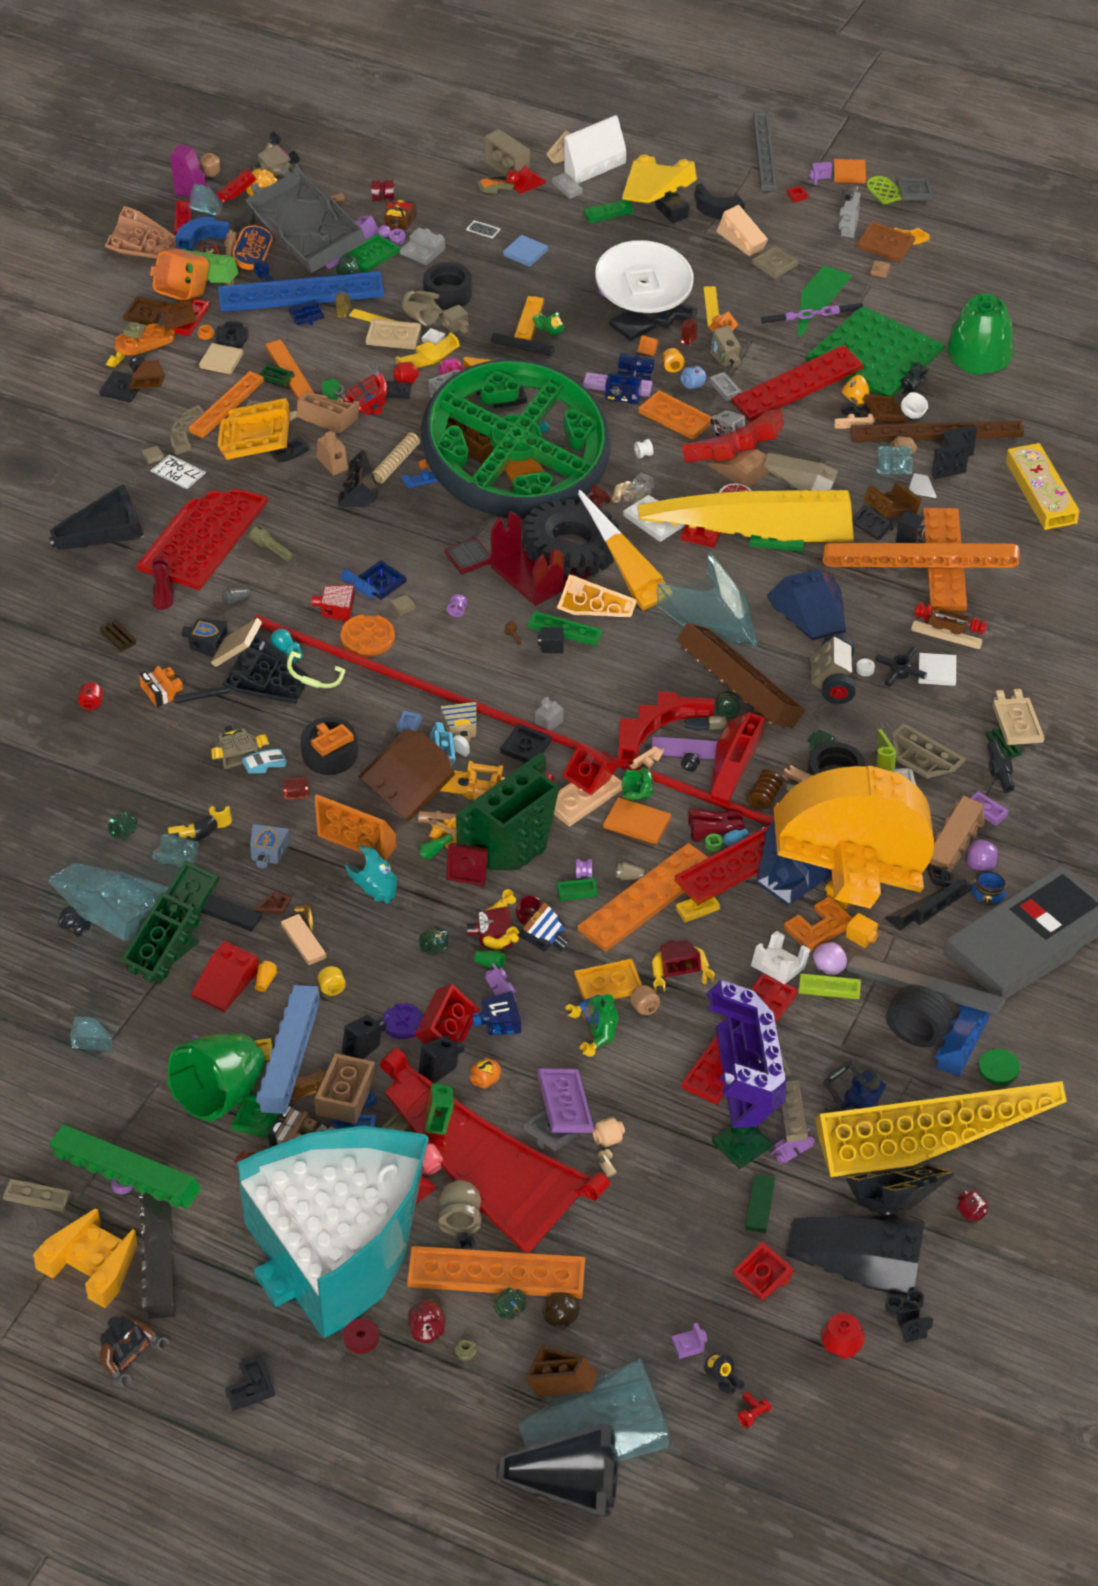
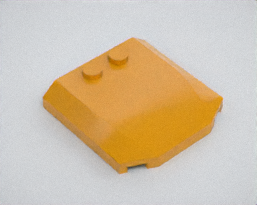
M286 398L231 409L228 412V418L220 422L218 447L226 460L286 448L290 419L289 403Z

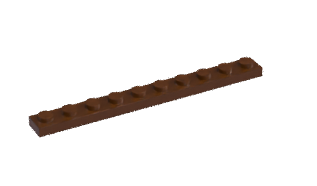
M1022 420L851 425L852 442L893 441L898 436L911 437L913 440L942 439V432L975 425L977 428L976 438L1023 437L1024 429Z

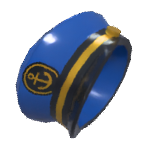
M983 872L975 879L972 885V893L979 902L986 905H994L1000 903L1005 898L1007 885L1004 878L999 874Z

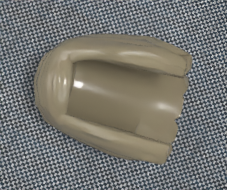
M409 291L406 292L401 301L402 309L407 316L426 327L432 326V324L435 325L437 320L440 319L439 314L443 312L435 302L439 294L434 292Z

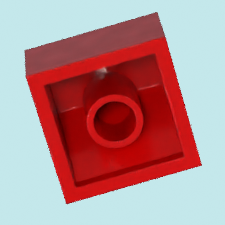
M579 743L562 777L589 795H592L610 781L618 763L594 747Z

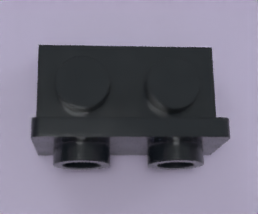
M863 505L852 519V524L878 540L884 536L888 529L894 530L890 517L885 518L873 507L869 508L866 505Z

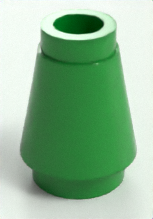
M477 951L474 960L476 963L494 970L495 968L492 963L498 969L504 968L506 956L501 951Z

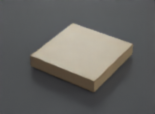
M212 343L200 361L199 366L202 369L231 375L243 356V350Z

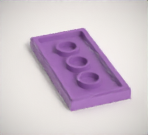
M538 1069L537 1077L551 1131L556 1133H593L594 1126L578 1069Z

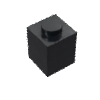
M542 627V635L538 634V645L541 646V653H563L564 628Z

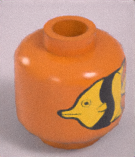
M484 1058L471 1066L470 1080L473 1085L486 1089L499 1081L501 1068L495 1060Z

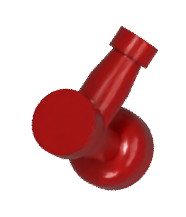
M746 1392L742 1399L753 1409L750 1411L742 1410L737 1414L741 1425L748 1429L754 1424V1418L763 1412H769L772 1407L767 1399L764 1398L758 1401L749 1392Z

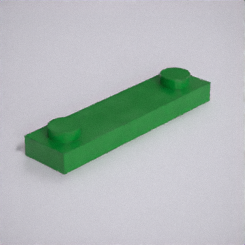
M534 611L528 622V628L541 632L542 627L564 628V638L592 646H597L603 635V629Z

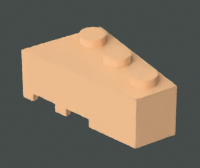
M740 205L724 212L716 231L748 256L763 250L768 240Z

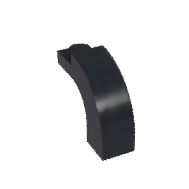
M702 183L696 185V192H694L696 208L702 214L721 220L725 211L737 205H740L745 211V203L738 195L718 198L712 196Z

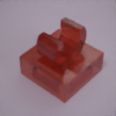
M593 484L590 489L593 494L588 499L592 503L595 499H598L595 505L599 507L603 504V501L608 504L612 499L610 495Z

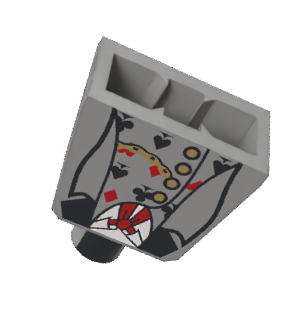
M728 410L712 416L710 423L715 426V436L718 437L744 427L745 416Z

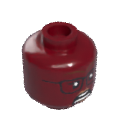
M965 1190L957 1198L959 1202L956 1208L969 1222H978L989 1212L987 1210L988 1202L977 1190L971 1192Z

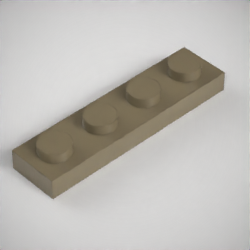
M799 1080L787 1081L786 1101L782 1104L787 1143L808 1140Z

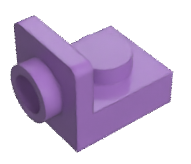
M831 162L812 163L809 177L810 180H813L814 185L818 184V179L831 178Z
M698 1323L693 1324L692 1331L672 1336L671 1341L678 1358L681 1359L704 1352L707 1336L704 1329H700Z

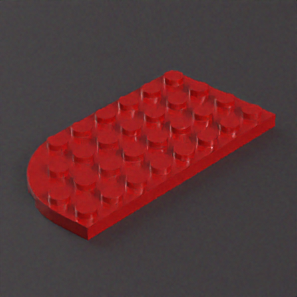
M231 489V492L219 493V490L205 493L206 496L192 499L181 508L138 562L137 570L153 575V560L156 556L160 555L168 562V577L170 581L201 590L266 506L268 498L245 490Z

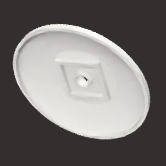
M641 240L620 243L607 250L600 257L595 272L598 288L608 300L624 309L642 313L662 312L681 304L690 294L694 279L690 264L679 252L664 244Z

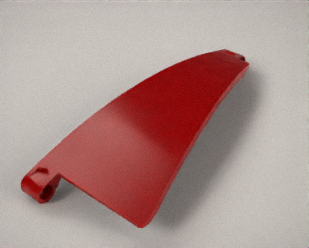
M393 1048L381 1060L379 1064L381 1069L394 1080L385 1091V1094L413 1133L428 1136V1144L431 1143L436 1146L443 1157L442 1168L453 1181H467L478 1189L482 1200L480 1211L521 1250L525 1252L532 1251L579 1196L596 1201L610 1186V1181L604 1174L596 1172L593 1176L584 1175L580 1171L510 1136L454 1098L446 1134L425 1132L426 1102L431 1085L434 1083L416 1072L408 1063L405 1054L398 1048ZM436 1110L435 1117H439L441 1113Z

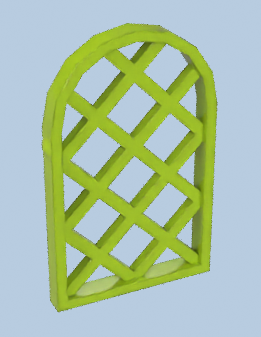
M876 176L867 181L868 190L883 205L901 200L900 194H897L899 193L898 187L888 178Z

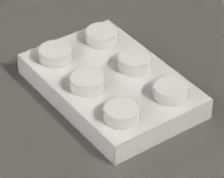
M647 495L625 509L623 516L661 542L683 528L685 524L679 523L676 526L671 525L667 521L657 523L639 520L637 505L657 501L650 495Z

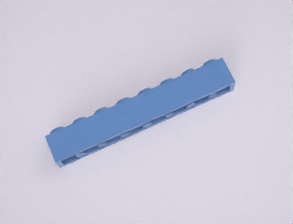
M294 985L292 993L288 995V1006L284 1008V1019L279 1024L280 1032L275 1036V1047L271 1049V1060L266 1064V1075L261 1080V1091L257 1092V1103L260 1104L262 1113L286 1114L320 1005L318 986Z

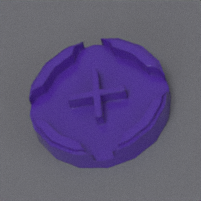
M407 1003L396 1004L393 1008H388L383 1015V1021L387 1026L385 1032L396 1039L412 1038L415 1036L414 1034L423 1015L414 1005Z

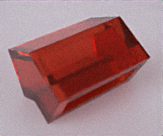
M693 318L683 321L681 344L691 345L692 341L697 340V323Z
M307 777L283 780L285 800L309 797Z

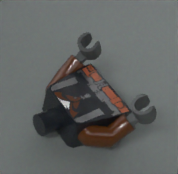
M114 1316L108 1320L109 1328L100 1337L102 1346L100 1361L108 1373L114 1375V1385L118 1388H124L122 1379L127 1384L131 1383V1377L128 1374H121V1372L150 1345L149 1340L152 1341L153 1348L160 1351L164 1350L159 1347V1342L162 1341L164 1344L169 1345V1341L166 1338L157 1337L155 1335L156 1332L142 1321Z

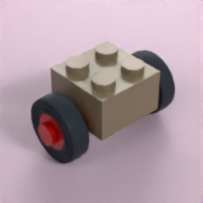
M832 634L826 637L822 642L821 648L814 652L810 658L811 684L822 689L823 697L828 702L834 704L847 703L854 698L856 693L855 683L848 677L852 673V657L855 652L854 641L845 634Z

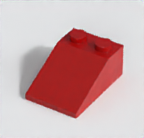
M223 941L212 954L191 996L226 1012L257 975L259 966L258 956Z

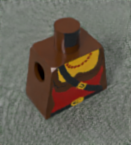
M387 199L385 225L391 231L394 229H408L417 216L416 202Z

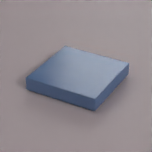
M521 235L503 251V256L530 267L548 251V246Z

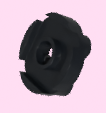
M237 321L225 322L224 326L220 327L219 325L215 329V339L219 345L242 348L249 337L248 328H245L243 323Z

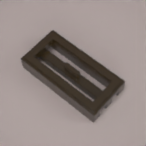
M113 620L112 624H106L105 628L103 626L100 627V632L121 652L136 644V639L116 620Z

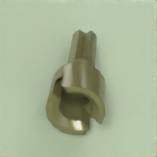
M258 525L259 528L254 527L251 530L249 538L260 547L266 546L287 562L293 558V554L272 538L271 532L262 525Z

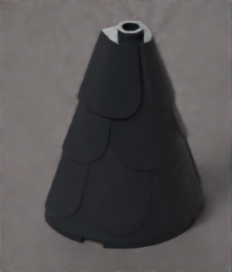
M123 484L50 529L52 537L49 540L52 547L60 550L135 540L144 537V533L130 496Z
M600 1424L571 1435L561 1436L543 1444L536 1443L501 1456L500 1464L496 1467V1476L502 1484L532 1496H541L595 1516L609 1517L611 1510L608 1509L613 1508L615 1503L618 1477L617 1453H615V1449L612 1444H616L613 1427L611 1424Z

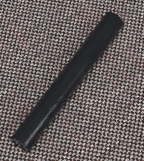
M224 686L174 696L173 698L174 703L177 704L227 694L230 691L228 687Z

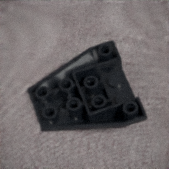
M255 635L250 646L241 651L222 685L238 693L297 704L307 684L301 683L300 680L294 678L289 673L287 668L288 657L270 642ZM292 662V668L298 675L311 677Z

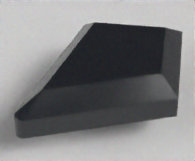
M930 863L928 864L926 869L933 884L948 887L952 884L954 874L950 873L949 869H941Z

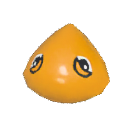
M858 374L844 385L841 392L850 402H854L858 406L864 403L862 400L864 395H869V386L865 378Z

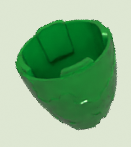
M982 293L969 299L953 324L947 350L952 362L962 368L963 371L975 375L992 373L1006 368L1013 359V327L1005 303L1001 299H996L992 294Z
M241 1033L202 1036L173 1049L168 1062V1087L174 1100L179 1102L188 1113L205 1122H213L238 1106L254 1089L265 1069V1055L262 1049L256 1046L255 1040Z

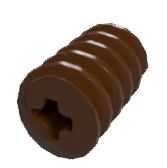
M764 769L747 797V802L751 808L758 810L769 808L780 787L783 785L782 778L772 770Z

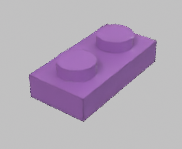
M979 791L970 798L984 804L985 819L995 826L1008 816L1009 810Z

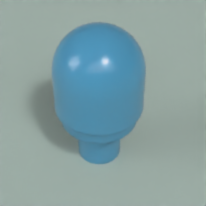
M744 828L740 831L736 829L728 832L723 837V844L729 847L743 840L744 837L749 835L747 829Z

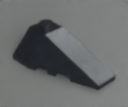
M362 449L350 461L346 473L348 477L342 485L344 491H341L338 496V506L366 507L369 503H373L378 496L376 481L366 453Z

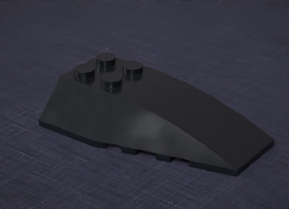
M882 1215L793 1218L787 1256L813 1267L814 1265L824 1268V1271L831 1274L835 1272L843 1275L844 1279L851 1282L855 1280L863 1283V1286L869 1289L907 1295L908 1292L915 1289L925 1223Z

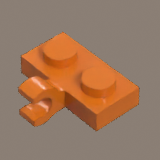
M322 722L316 726L319 730L317 732L319 737L311 740V744L323 757L353 741L354 735L343 724L329 730Z

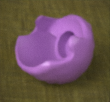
M987 840L972 842L966 854L967 864L970 868L980 871L994 869L998 858L996 846Z

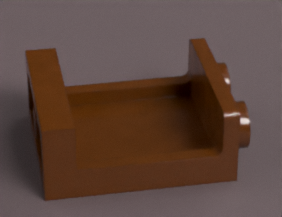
M901 482L894 483L892 492L883 493L871 485L868 487L864 498L865 502L885 518L902 516L905 511L917 514L922 500Z

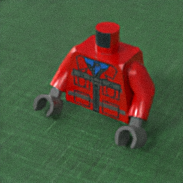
M376 362L377 368L375 370H372L369 365V370L375 376L372 374L346 391L347 395L344 393V387L340 384L341 392L338 393L334 389L335 395L341 396L343 402L353 403L358 401L359 413L363 412L365 415H369L372 412L375 415L381 414L383 411L382 406L386 404L384 397L387 396L388 385L383 374L379 372L380 366Z

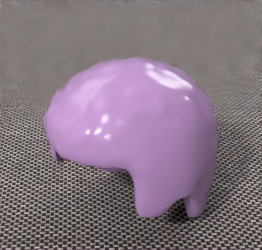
M833 942L818 946L813 953L817 969L819 971L822 970L829 976L837 975L847 966V957L840 945Z

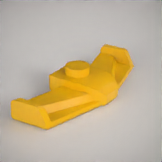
M450 332L447 337L436 345L431 341L423 343L416 347L417 354L401 358L395 357V362L397 364L412 362L415 368L434 365L457 349L460 344L458 338Z

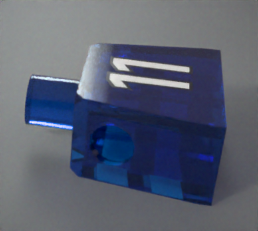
M512 991L483 1000L481 1002L482 1013L472 1014L473 1026L485 1025L489 1035L521 1033V1018Z

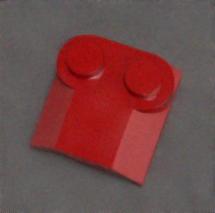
M762 1241L732 1273L757 1298L764 1301L777 1288L789 1283L794 1269Z

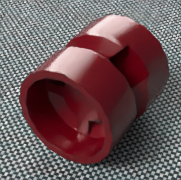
M380 180L371 181L372 202L381 201L382 199L385 201L387 199H394L393 180H384L383 183Z

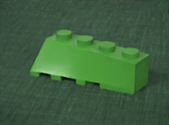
M181 249L207 258L209 261L207 280H210V283H230L238 274L234 257ZM189 263L187 265L188 271L192 273L193 265Z

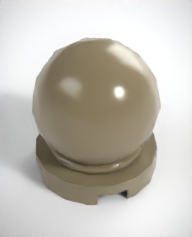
M457 1180L448 1183L441 1191L439 1197L441 1211L439 1212L438 1222L440 1229L445 1233L456 1236V1232H467V1235H471L481 1227V1214L479 1210L482 1200L478 1189L473 1184Z

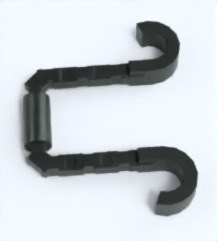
M846 1062L839 1066L829 1076L825 1077L824 1085L837 1102V1106L831 1110L826 1107L824 1108L827 1113L844 1111V1103L830 1083L844 1074L849 1068L860 1084L869 1091L876 1089L880 1085L881 1079L879 1075L874 1071L872 1073V1081L867 1083L853 1062Z

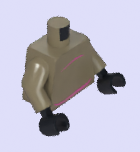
M274 131L271 132L269 137L272 141L268 142L263 152L258 155V164L253 165V170L261 169L262 171L267 169V171L274 174V177L283 176L280 169L286 166L288 171L293 173V163H298L300 157L295 151H291L287 155L278 145H275L281 141V137Z

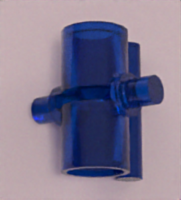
M621 353L618 368L627 371H618L617 377L651 381V376L643 375V373L652 374L655 360L654 358L639 356L637 359L636 355Z

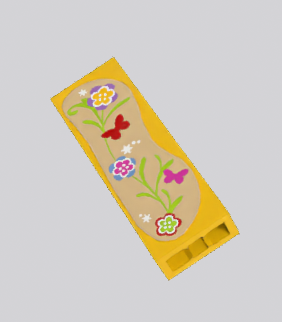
M1037 443L1007 449L1006 464L1044 530L1077 524L1079 509L1041 444Z

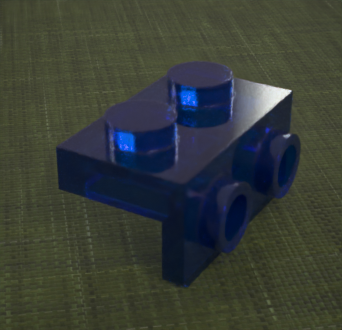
M869 1070L861 1074L867 1083L872 1081L873 1075ZM854 1076L851 1081L852 1087L843 1097L845 1099L843 1102L845 1109L851 1105L855 1109L876 1107L887 1084L881 1080L880 1085L876 1089L869 1091Z

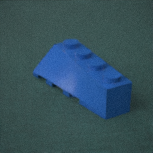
M960 1005L958 1010L959 1017L958 1019H953L950 1027L951 1032L950 1034L946 1033L943 1040L944 1046L943 1048L939 1047L935 1057L938 1060L937 1069L959 1077L990 1017L988 1012Z

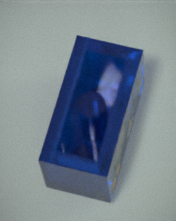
M609 373L605 384V400L639 404L642 394V378Z

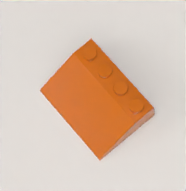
M315 795L317 835L319 837L360 853L362 851L359 849L361 848L359 845L371 847L379 853L380 857L387 861L397 846L396 833L385 820L320 795Z

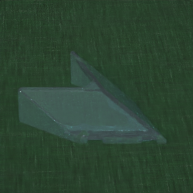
M712 553L708 554L707 575L714 580L715 587L710 591L704 592L662 583L658 584L657 606L683 627L688 622L709 627L724 641L740 643L741 641L749 642L751 646L758 647L747 598Z

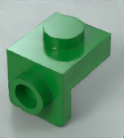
M335 379L322 381V395L328 396V399L338 401L340 396L335 395L334 389L336 392H340L339 381Z

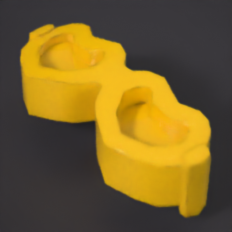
M118 352L116 356L111 355L106 365L115 368L125 355Z

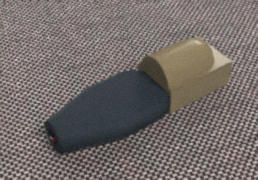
M709 716L708 718H694L684 721L685 728L694 730L725 729L727 725L725 716Z

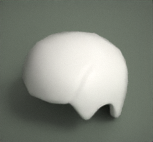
M911 392L902 400L901 411L907 417L917 419L922 417L928 409V402L922 395Z

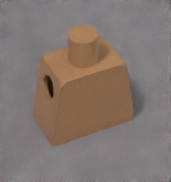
M327 432L325 436L317 440V459L334 476L348 470V463L344 445L336 437L335 432Z

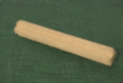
M914 621L911 628L914 632L975 649H980L983 640L981 638L962 633L954 634L944 628L941 630L935 629L933 625Z

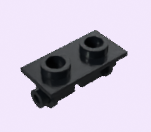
M914 364L901 380V386L905 388L902 394L908 391H915L919 387L918 384L926 378L925 375L929 369L924 371L921 364Z

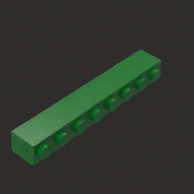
M64 1124L49 1143L53 1150V1155L57 1159L68 1160L76 1167H85L93 1174L96 1172L102 1174L104 1178L110 1181L114 1179L124 1187L131 1186L141 1194L148 1193L158 1201L165 1200L175 1208L182 1207L188 1209L201 1191V1187L195 1177Z

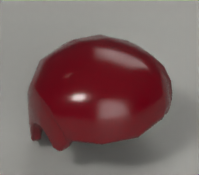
M527 895L519 900L515 912L517 919L522 925L525 926L539 910L541 899Z

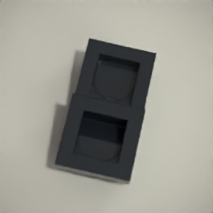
M298 436L288 443L286 448L269 452L279 463L294 459L310 449Z

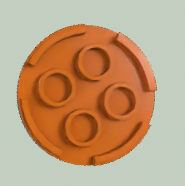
M364 614L355 616L343 624L340 633V641L344 649L362 657H373L386 652L391 648L395 640L393 625L389 620L379 615L376 617L364 616Z

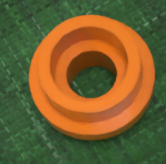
M203 325L198 330V337L200 339L209 340L214 336V330L209 325Z

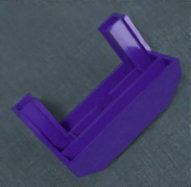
M720 980L706 993V996L710 998V1005L708 1006L710 1011L727 1016L716 1027L723 1075L720 1076V1081L724 1082L722 1094L727 1096L732 1128L757 1127L786 1101V1079L774 1013L754 991Z

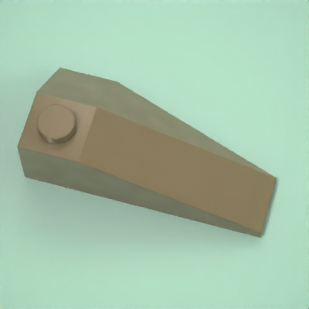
M771 453L767 454L763 467L779 479H785L789 482V486L793 490L796 488L799 491L831 490L838 470L823 463Z

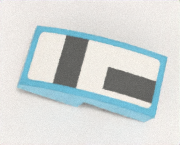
M281 749L260 751L242 759L248 773H266L268 767H285L287 762Z

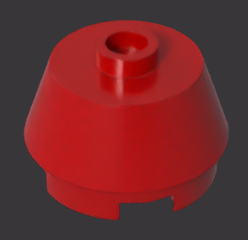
M839 1313L834 1315L823 1326L821 1340L828 1353L832 1352L840 1355V1358H850L855 1356L863 1347L865 1333L857 1318L848 1313Z

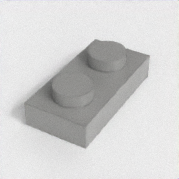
M566 173L552 178V184L569 199L583 194V188Z
M725 372L710 377L711 385L726 402L731 400L732 397L741 394V390Z

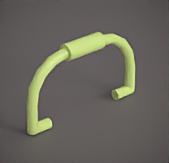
M293 651L290 652L287 668L289 673L294 678L300 680L301 683L315 688L327 689L336 687L343 680L345 669L338 666L335 667V671L340 672L337 681L330 684H324L321 681L298 675L292 668L293 657L300 658L301 654Z

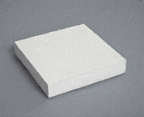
M919 653V670L927 672L928 675L925 680L918 677V683L956 686V655Z

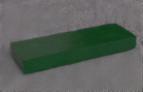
M755 1174L745 1230L760 1233L767 1232L776 1177Z

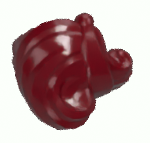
M424 1300L412 1306L408 1312V1325L410 1326L412 1337L416 1341L428 1344L444 1334L446 1318L438 1304L430 1300Z

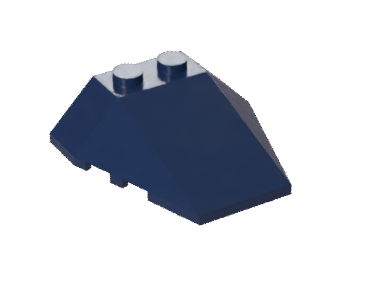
M820 569L787 576L767 595L774 609L786 615L788 621L792 620L797 624V628L811 640L846 632L841 588L834 577Z

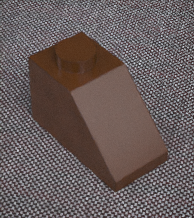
M159 360L143 361L132 375L129 389L161 387L165 375Z

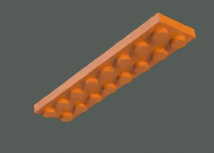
M923 508L924 525H926L924 533L925 543H961L958 508ZM927 567L929 601L932 610L935 611L938 607L949 611H967L964 568Z
M687 843L580 923L578 931L604 952H607L685 893L674 881L675 875L709 857L690 843Z
M412 1246L407 1287L549 1297L556 1293H568L573 1298L582 1299L585 1257Z

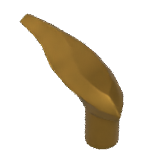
M307 903L295 906V913H304L307 926L313 933L311 905Z

